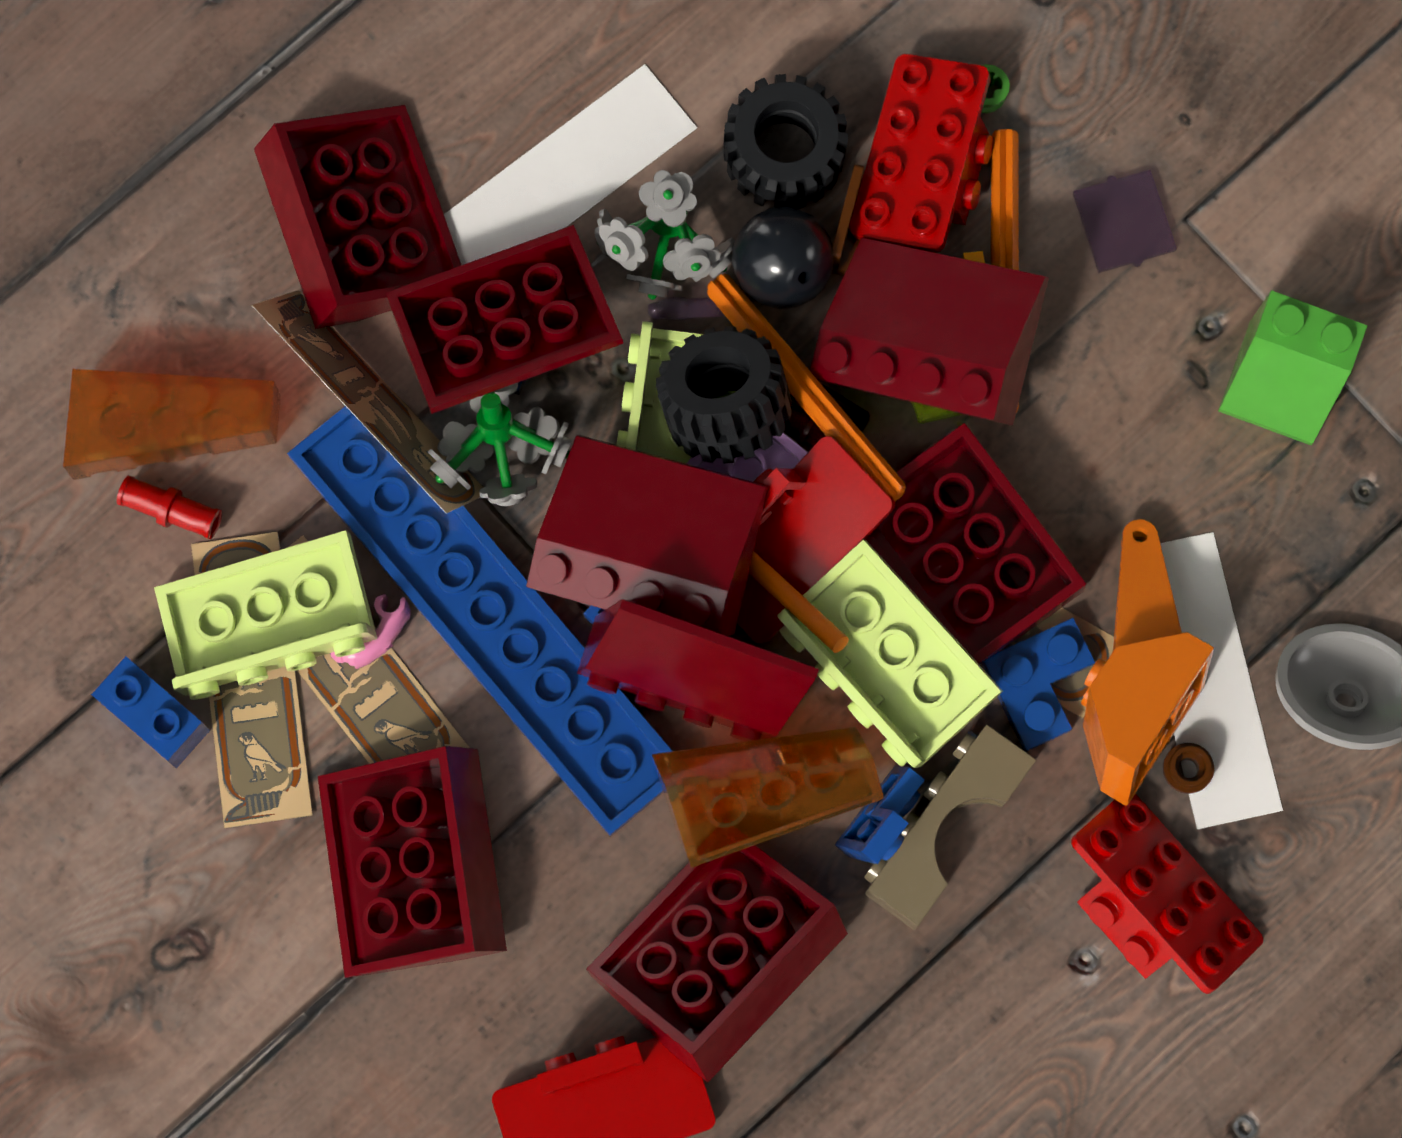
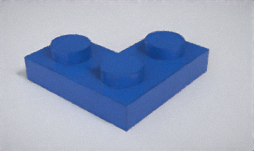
M1074 618L997 652L981 663L986 673L1003 690L998 699L1024 752H1028L1072 730L1051 685L1095 664Z
M895 765L835 843V846L850 858L878 864L881 859L886 861L891 858L903 843L904 836L901 833L909 824L902 817L917 803L920 797V793L917 790L925 779L910 767Z

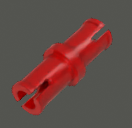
M130 475L126 476L117 494V505L126 506L156 518V523L168 528L171 525H175L200 534L210 540L215 536L222 519V510L211 508L183 497V492L179 489L170 487L168 490L137 480Z

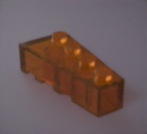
M72 369L63 468L73 480L91 477V474L107 471L121 472L136 469V466L165 461L166 463L185 460L186 457L207 453L215 455L276 444L281 395L275 382L270 380Z
M857 727L652 754L677 836L691 868L884 798L874 759Z

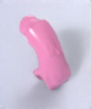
M386 594L376 597L374 607L380 619L375 630L378 639L364 643L365 650L359 653L336 657L335 652H332L331 657L337 663H349L350 666H355V669H359L371 664L381 655L385 654L393 647L392 643L410 619L411 609L405 597L400 599L399 608L389 613L386 612L388 606Z

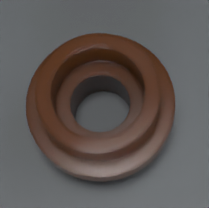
M1182 743L1173 747L1167 753L1163 762V775L1166 782L1174 790L1184 794L1197 793L1211 782L1214 775V762L1204 747L1195 743ZM1190 760L1196 765L1197 772L1194 777L1187 778L1180 773L1179 764L1181 761Z

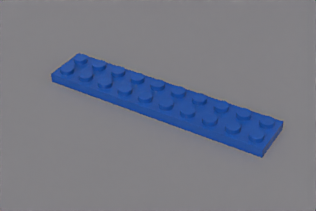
M346 406L287 453L293 463L610 837L688 772L687 767L619 688L616 694L605 693L588 686L589 678L577 674L585 648L536 590L526 587L527 580L467 509L461 506L446 514Z

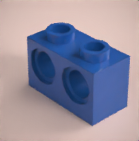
M126 656L91 694L176 769L210 732L203 722Z

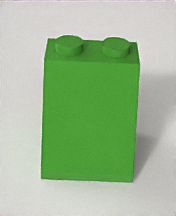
M1271 290L1248 325L1218 412L1312 445L1352 371L1368 325Z

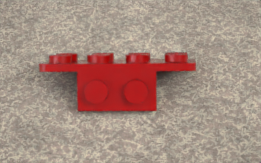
M902 54L897 57L849 225V230L856 239H861L862 237L936 253L945 247L951 223L966 225L969 210H975L979 202L981 185L980 181L977 180L982 164H988L993 149V137L989 134L981 118L991 79L986 67L911 54Z
M825 436L814 445L794 468H775L774 470L769 468L753 481L768 486L754 551L801 595H804L879 526L893 511L895 501L836 438ZM748 573L737 624L754 642L766 643L784 626L777 615L785 607Z
M1136 793L1128 806L1114 799L1072 837V847L1101 878V881L1082 896L1077 903L1145 979L1170 959H1173L1203 993L1210 994L1219 988L1263 944L1261 932Z
M620 1036L594 1045L597 1055L579 1061L576 1060L574 1052L544 1062L547 1069L546 1072L537 1074L535 1078L499 1089L492 1096V1104L503 1138H686L710 1130L716 1122L703 1078L673 1055L657 1038L640 1043L636 1041L626 1045L624 1036Z

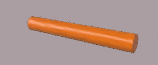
M753 551L749 574L834 653L843 650L848 643V637Z

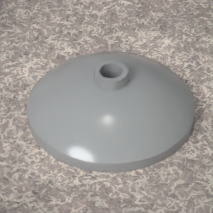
M1326 624L1307 629L1294 637L1286 645L1276 668V689L1284 708L1302 728L1321 740L1350 749H1381L1402 741V646L1382 633L1362 626Z

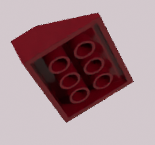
M405 105L274 123L255 146L254 151L315 329L357 322L392 311L386 296L387 292L461 266Z
M574 225L386 293L395 322L431 414L623 344L619 329Z
M861 237L820 327L810 371L817 380L1013 426L1049 278Z
M965 423L896 472L906 485L905 493L895 501L893 511L865 539L979 665L1084 592L1087 585Z
M576 435L537 536L526 587L605 610L621 599L719 634L731 636L735 634L768 486L586 436Z
M621 599L595 617L577 674L588 677L587 685L596 690L616 694L619 688L637 695L635 702L644 707L664 711L665 706L668 705L684 711L683 719L690 723L711 728L713 722L732 728L730 736L758 745L760 739L767 740L779 734L815 681L819 669Z
M443 746L318 776L345 978L447 963L507 951L478 749Z
M725 824L586 970L673 1055L705 1081L709 1082L848 933L836 906L729 825Z

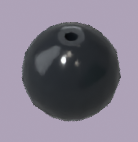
M789 206L772 207L753 216L742 227L733 245L732 265L741 288L753 300L776 309L796 308L814 299L825 288L833 271V245L825 227L813 215Z

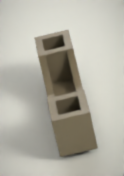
M987 724L979 735L969 730L952 755L959 759L960 762L950 776L940 771L923 794L931 802L922 815L918 817L910 812L905 820L909 824L901 833L904 836V840L897 852L886 861L881 859L878 864H873L864 876L867 881L872 883L865 895L913 930L919 926L948 885L938 868L935 858V839L942 821L953 811L971 804H989L1003 807L1036 762V759Z

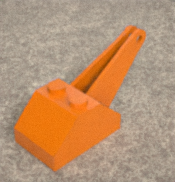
M1142 519L1129 522L1122 534L1113 652L1107 661L1099 658L1091 668L1084 685L1088 686V689L1081 701V705L1086 707L1083 728L1100 791L1128 806L1202 692L1214 650L1213 646L1190 633H1182L1158 532L1152 523Z

